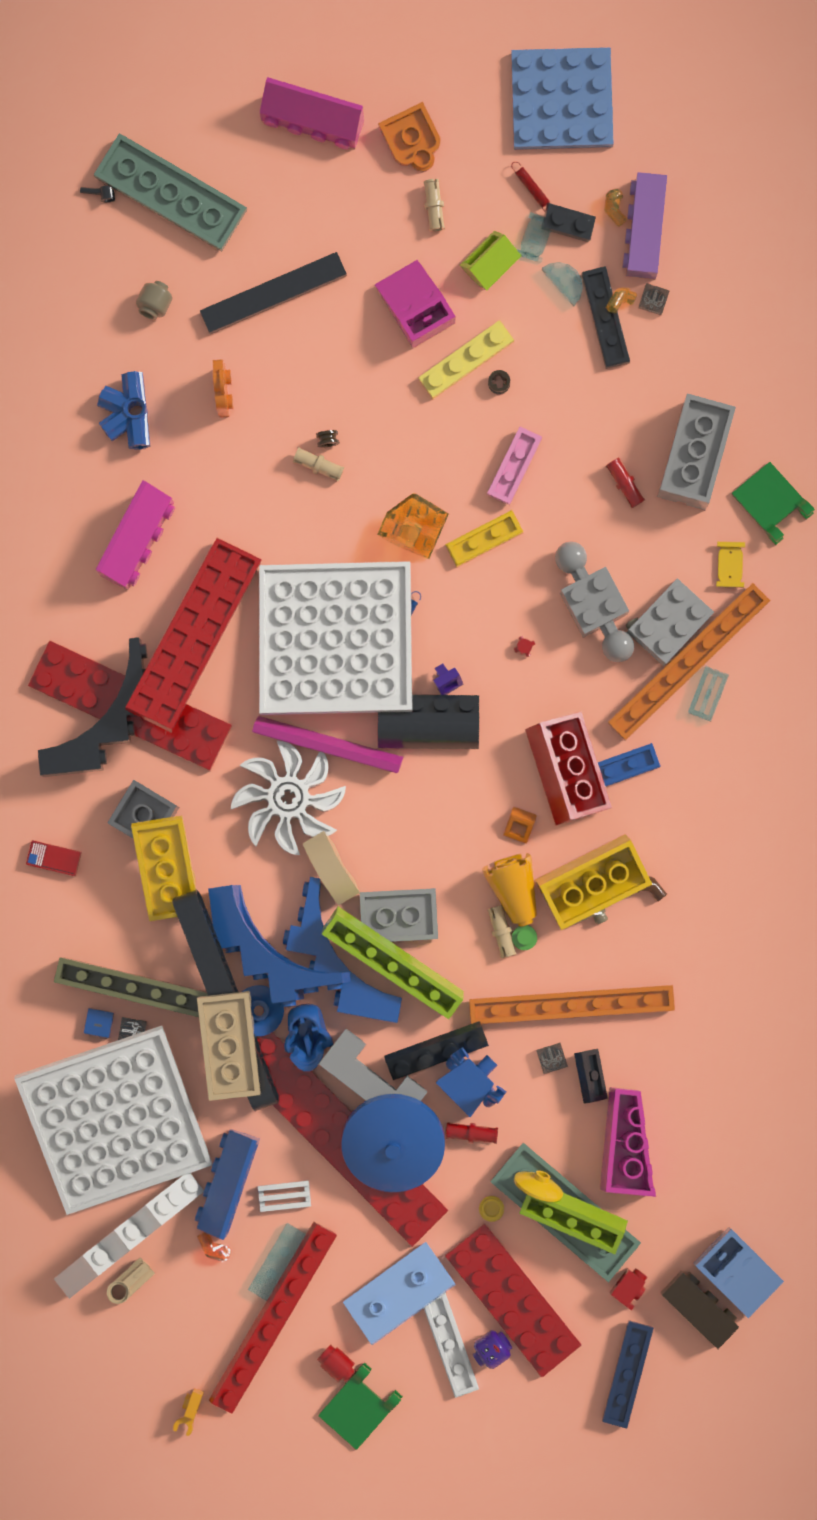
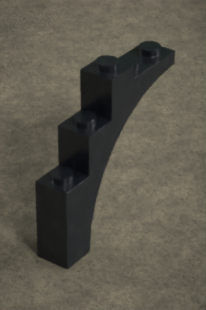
M139 637L129 638V660L125 679L117 698L107 713L93 727L77 738L55 747L38 750L40 776L52 777L104 771L103 765L107 764L106 749H102L101 746L132 743L131 736H135L134 721H129V717L138 716L126 711L125 708L146 670L144 669V659L148 658L146 643L142 644V640Z

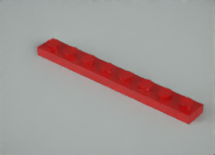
M313 1221L209 1398L211 1404L233 1414L337 1237L336 1233Z

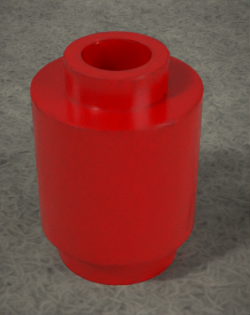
M331 1344L317 1359L321 1363L320 1367L337 1382L341 1379L346 1382L355 1372L352 1368L355 1363L338 1347L334 1348Z

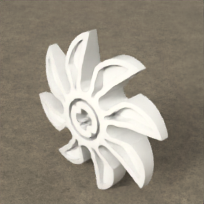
M277 740L285 763L286 776L279 777L273 762L268 759L258 757L244 761L239 765L240 767L261 776L271 783V787L263 789L253 783L242 787L233 797L231 810L253 802L267 801L269 803L267 808L254 812L250 817L248 832L252 843L257 846L271 818L279 816L281 820L275 830V838L278 844L286 852L300 855L292 834L290 821L293 818H297L300 821L304 834L310 837H314L323 831L328 836L332 835L337 829L316 820L307 814L305 810L309 806L322 812L334 809L342 801L346 786L326 793L310 795L308 790L311 787H316L326 780L328 774L326 755L319 751L305 779L299 780L296 777L302 765L299 752L293 745ZM290 791V795L295 794L296 797L292 799V804H287L286 801L282 802L281 798L285 797V792Z

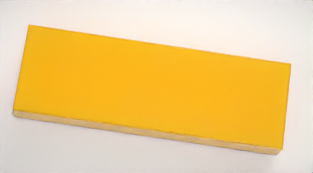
M511 510L445 544L456 567H459L523 534L524 531Z

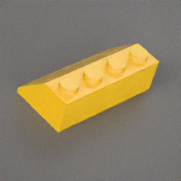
M626 834L535 879L561 930L652 885L631 839Z

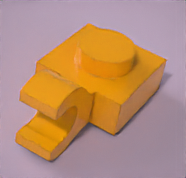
M195 1388L192 1395L186 1394L182 1406L183 1409H186L185 1415L175 1421L173 1431L176 1432L179 1425L184 1423L188 1426L186 1435L190 1436L204 1391Z

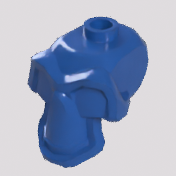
M301 1004L289 1011V1034L284 1043L285 1052L292 1053L290 1059L300 1070L312 1071L322 1060L324 1050L327 1047L333 1046V1039L326 1030L321 1009L317 1005Z

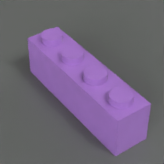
M637 172L636 180H631L630 195H634V202L628 206L627 219L632 220L631 229L626 228L625 244H629V253H624L622 268H627L626 276L656 279L667 175Z

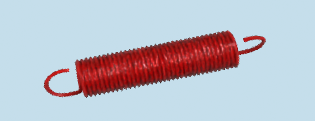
M521 167L517 172L513 169L515 175L522 181L542 209L550 203L549 199L524 167Z

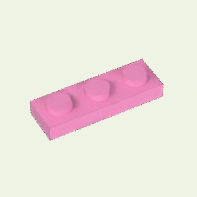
M521 426L519 427L488 490V496L510 506L542 440V436Z

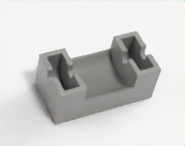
M687 393L657 495L658 498L672 502H683L687 506L701 510L707 509L735 413V406Z
M348 1029L343 1031L319 1063L320 1066L366 1101L384 1094H402L421 1101L427 1094V1090L408 1075L400 1086L395 1089L359 1061L357 1057L367 1044Z

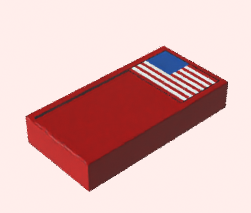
M32 840L26 865L76 877L82 852Z

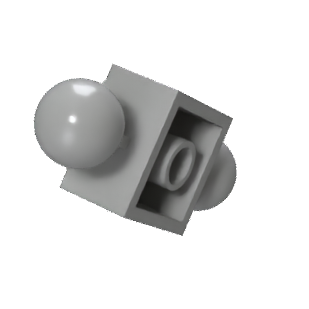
M573 541L563 543L555 553V562L561 571L573 576L575 583L561 589L560 595L582 637L584 638L601 629L605 637L602 642V650L606 658L616 663L628 660L634 652V641L627 632L618 630L614 622L628 615L629 609L607 567L605 566L589 575L584 567L587 562V553L584 547Z

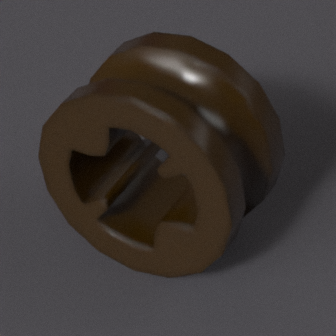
M503 370L493 371L488 379V386L491 392L499 395L506 393L510 388V376ZM498 376H501V379L506 381V384L503 383L502 388H498L497 384L492 383L493 380L496 381Z
M326 430L316 433V438H319L317 446L326 448L340 444L339 440L336 439L338 431Z

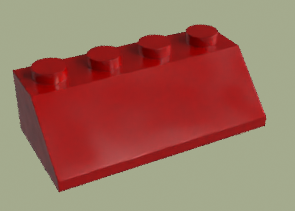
M582 712L540 722L525 729L556 826L612 808Z

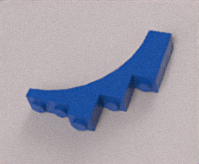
M310 877V881H305L302 896L306 897L305 907L300 906L297 921L302 922L301 927L291 925L290 930L285 929L283 945H287L286 950L316 956L315 961H310L309 969L329 973L350 972L351 982L342 983L343 989H341V992L336 991L333 1006L338 1007L337 1012L398 1023L402 998L384 993L362 981L347 968L337 956L328 938L322 935L324 925L320 908L321 879Z
M241 885L208 888L213 927L222 949H225V953L241 952L244 976L253 975V980L268 978L272 1003H281V1007L296 1006V1000L304 999V994L319 992L318 987L327 986L328 990L343 989L342 983L351 982L350 972L329 973L312 970L292 962L277 952L263 938L253 923L245 905Z

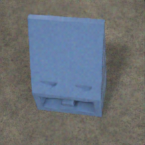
M727 1227L693 1262L747 1318L784 1282L730 1227Z

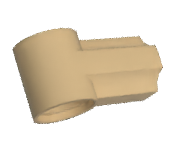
M141 1257L108 1286L107 1297L109 1301L115 1304L126 1302L155 1274ZM115 1285H122L126 1289V1295L123 1299H116L113 1296L112 1290Z

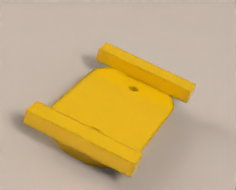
M717 541V547L721 548L718 553V578L720 581H716V587L744 588V582L740 581L743 575V552L741 548H745V542Z

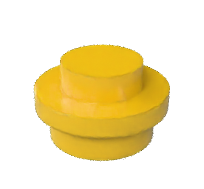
M487 1196L479 1204V1213L484 1220L495 1222L503 1216L504 1204L496 1196Z

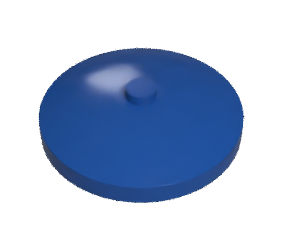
M384 1094L368 1099L350 1114L342 1133V1154L347 1167L362 1183L380 1191L402 1192L424 1184L438 1170L444 1156L445 1135L439 1118L426 1104L407 1095Z

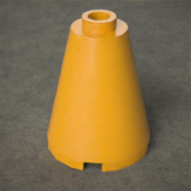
M526 853L525 858H522L521 854H516L494 861L495 867L491 869L486 865L482 869L483 875L512 923H518L520 927L533 923V918L537 916L531 855Z

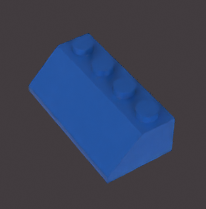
M230 1129L228 1134L223 1133L219 1145L220 1148H223L220 1158L215 1157L211 1172L215 1173L212 1183L207 1182L203 1192V1196L207 1197L204 1207L199 1206L194 1221L198 1222L197 1229L222 1240H225L228 1236L260 1138L234 1129Z

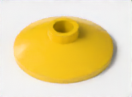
M523 1171L515 1174V1185L533 1198L547 1202H557L563 1196L562 1189L544 1171H536V1173Z

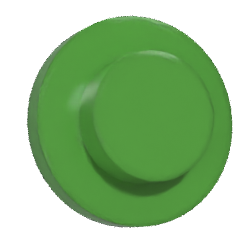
M529 925L518 926L512 934L513 944L520 950L533 948L537 942L536 931Z

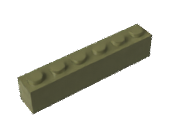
M59 957L54 977V983L194 1017H199L197 997L208 996L206 991L66 957Z

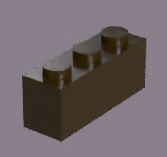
M680 1271L660 1293L719 1350L739 1328L735 1323L738 1318L728 1308L723 1311L718 1307L716 1303L719 1299L709 1290L704 1293L698 1287L700 1281L690 1271L686 1275Z

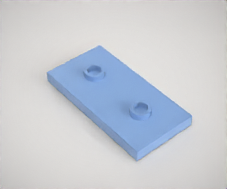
M425 1242L346 1299L343 1304L370 1344L374 1345L456 1284L428 1243Z

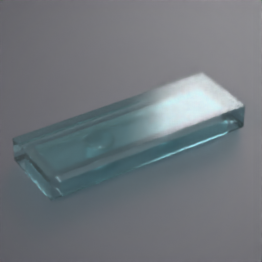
M287 1222L248 1290L267 1301L306 1233Z

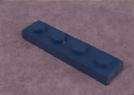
M628 1320L602 1422L628 1428L654 1327Z

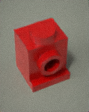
M627 1268L609 1293L632 1311L635 1306L631 1302L633 1299L638 1301L646 1290L643 1286L648 1277L637 1268L633 1271Z

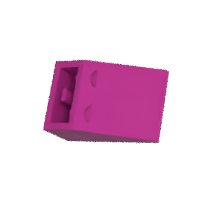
M418 260L374 284L412 348L456 323V316L446 299Z

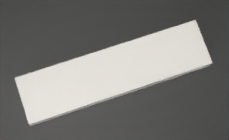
M445 1292L426 1306L424 1311L455 1398L479 1390V1386Z

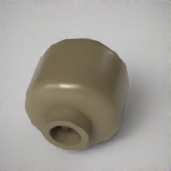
M161 281L145 283L136 299V305L139 308L138 312L152 320L164 317L173 300L172 294L168 291L169 287Z

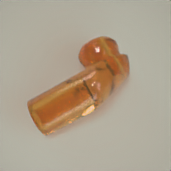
M204 1232L197 1236L206 1257L217 1261H226L231 1256V1248L228 1245L214 1243L210 1234Z

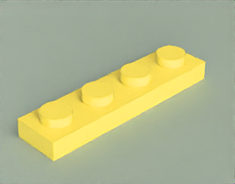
M499 320L418 377V380L432 399H434L514 343V339Z

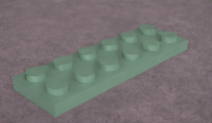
M120 133L94 173L96 179L221 252L247 212L246 206Z
M522 1142L490 1181L521 1208L526 1193L515 1185V1174L523 1171L535 1173L536 1171H544L550 1175V1179L562 1189L563 1193L600 1208L524 1142ZM538 1222L608 1283L641 1244L637 1238L625 1230L616 1254H612Z

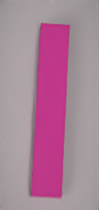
M262 716L257 717L252 732L393 773H399L404 758Z

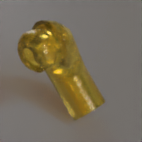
M628 287L616 289L606 309L612 313H617L622 303L634 304L637 293L630 291L631 289Z

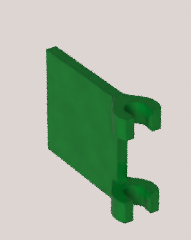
M768 462L732 492L733 497L759 524L775 545L784 539V534L776 527L777 524L795 509H798L806 520L815 511L814 507L795 490L771 462Z
M365 1362L318 1415L356 1450L399 1404L403 1397L395 1389L384 1401L363 1382L372 1370Z

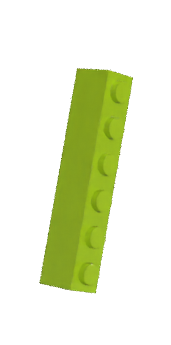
M337 906L323 926L322 935L448 1020L463 1001L464 991L339 906Z

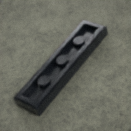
M606 266L583 271L581 275L605 369L629 364L630 358Z

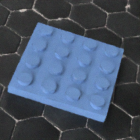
M611 47L511 50L514 150L613 147Z

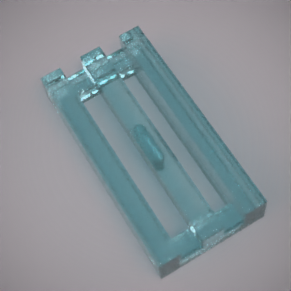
M706 665L687 713L711 722L729 674L712 669ZM708 673L712 674L699 711H696L694 709ZM717 677L722 678L710 711L706 715L704 711Z

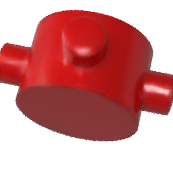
M523 636L518 637L519 642L517 647L514 648L515 653L519 652L526 655V657H530L535 641H530Z

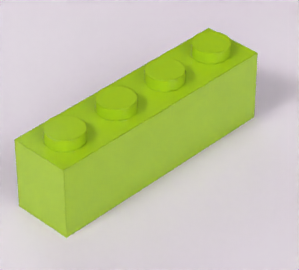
M563 1193L562 1199L557 1202L542 1201L526 1194L519 1214L612 1254H616L628 1223L626 1219Z

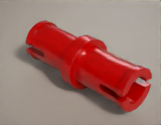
M619 457L606 465V468H608L617 483L616 488L618 490L621 489L631 508L645 501V498H643L633 482L635 478L633 475L630 476Z
M447 1122L446 1139L468 1140V1143L473 1144L474 1141L497 1144L498 1128L476 1126V1123L463 1125Z

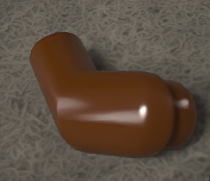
M649 876L652 885L640 891H649L659 902L667 893L654 877Z

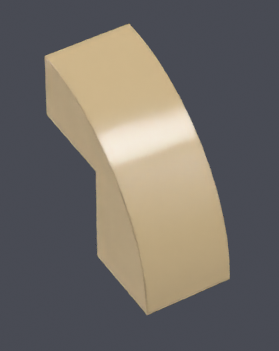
M325 831L302 843L317 874L338 905L360 893L355 879L343 865L335 844Z

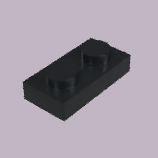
M548 203L541 229L589 242L596 216Z
M598 1048L574 1053L583 1103L608 1099Z

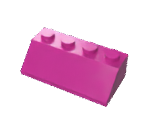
M267 77L261 102L260 118L269 127L288 128L287 130L290 133L296 135L304 133L311 135L312 139L319 142L328 140L334 142L339 148L349 149L351 147L355 149L364 123V112L362 105Z
M142 480L95 569L102 578L126 590H129L130 586L134 587L141 574L138 571L142 563L146 564L152 554V551L149 549L154 541H159L164 530L161 527L165 519L169 520L175 510V506H173L174 501L170 496Z

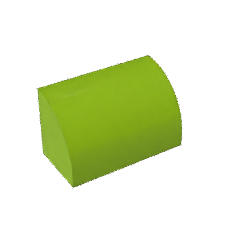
M494 230L460 264V267L475 283L487 291L522 255L505 234Z

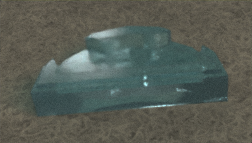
M562 262L550 263L542 267L545 275L574 307L580 300L583 290L582 278L578 271L571 265Z

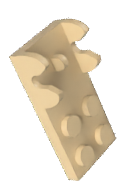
M250 991L197 997L209 1101L260 1095Z

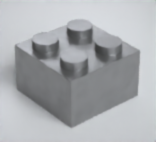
M133 780L107 823L133 838L132 823L174 817L180 807Z

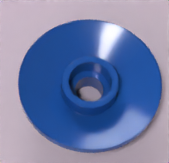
M254 985L244 989L242 992L250 991L251 1013L254 1021L255 1035L264 1036L275 1031L283 1020L284 1007H281V1003L271 1002L270 988L263 985ZM256 1006L263 1007L264 1013L257 1016L254 1013Z

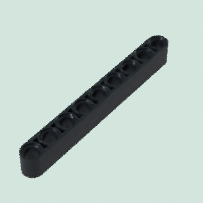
M196 889L173 898L174 909L208 996L238 993L236 983L200 892ZM254 1033L261 1094L247 1096L252 1109L256 1112L279 1103V1095Z

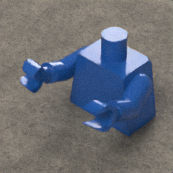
M463 1047L450 1055L451 1057L446 1061V1067L451 1071L439 1078L436 1084L469 1117L474 1114L482 1101L483 1105L491 1108L496 1103H500L507 1091L499 1085L496 1086L497 1090L495 1091L493 1088L494 1083L487 1077L498 1066L488 1055L477 1065L469 1058L468 1053Z

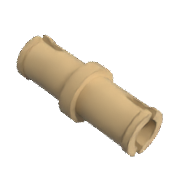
M434 179L423 181L426 194L424 206L425 210H428L429 230L431 232L434 229L435 232L445 230L442 211L444 201L441 200L439 179H435V181Z
M298 447L292 461L313 470L312 473L314 474L321 473L338 482L345 468L324 459L325 456L321 454L317 456Z
M499 905L487 909L494 930L491 933L493 937H496L500 957L505 958L517 954L510 934L512 929L511 926L508 927L503 906Z

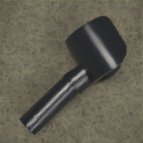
M107 185L96 189L80 188V193L101 195V202L111 203L115 201V192Z

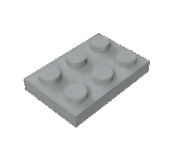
M677 578L631 626L627 633L660 664L665 666L713 615L714 611Z
M436 888L359 893L361 922L389 941L438 939Z

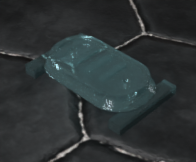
M530 212L529 218L531 220L528 222L521 242V250H517L522 255L521 257L542 263L543 258L539 256L544 252L550 231L541 229L543 216Z

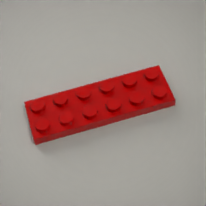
M485 1223L445 1255L542 1378L582 1346L580 1341Z

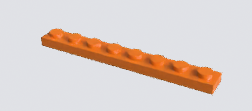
M752 583L630 700L608 724L626 741L771 600Z
M673 985L469 999L471 1024L478 1021L481 1024L675 1011Z

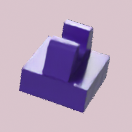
M442 663L434 668L438 677L433 681L440 695H447L464 685L455 667L448 671Z

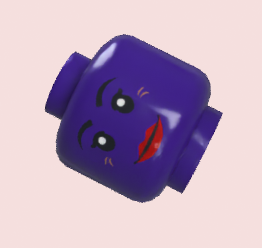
M491 1330L474 1342L476 1352L473 1353V1357L481 1367L486 1365L489 1369H495L510 1358L512 1346L503 1332L497 1333Z

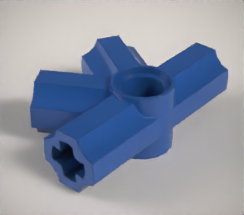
M126 372L121 374L123 393L108 386L102 389L97 406L112 412V414L99 422V425L112 442L127 432L128 448L142 450L151 447L143 372ZM140 406L142 411L138 415H131V408Z

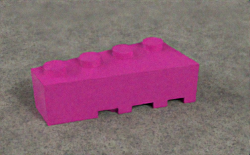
M610 1087L600 1190L609 1193L656 1197L652 1178V1165L650 1164L648 1151L649 1144L645 1130L646 1124L642 1096L639 1090Z

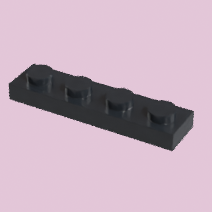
M478 1021L384 1055L392 1079L396 1080L446 1062L451 1057L450 1055L462 1047L467 1053H471L487 1047L489 1044L482 1025Z

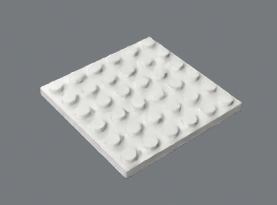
M410 561L259 565L260 715L412 712Z
M162 1025L17 1074L14 1077L66 1215L212 1166L210 1154Z

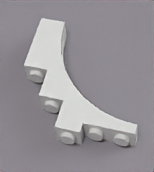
M191 1173L183 1175L62 1271L54 1280L70 1299L202 1194L204 1190Z

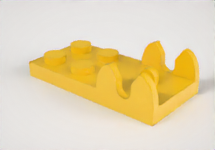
M183 816L132 823V834L149 921L175 918L177 914L173 906V898L196 890L195 873L192 870Z

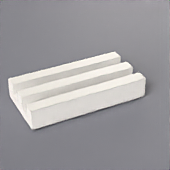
M309 1180L258 1186L260 1212L311 1207ZM303 1186L305 1190L302 1192L264 1196V1191ZM298 1197H305L306 1199L303 1202L265 1206V1201Z

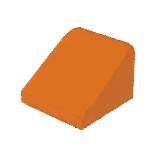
M513 807L503 836L527 844L537 815Z

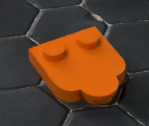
M423 102L378 123L380 131L398 164L403 166L411 165L420 172L427 171L433 166L435 160L434 153L439 149L441 140Z
M223 359L213 360L216 409L219 417H229V409H233V396L228 394L227 385H232L231 370H226Z

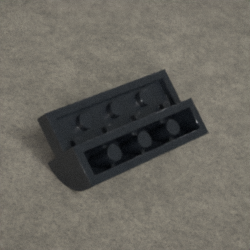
M412 695V712H378V748L479 749V695Z

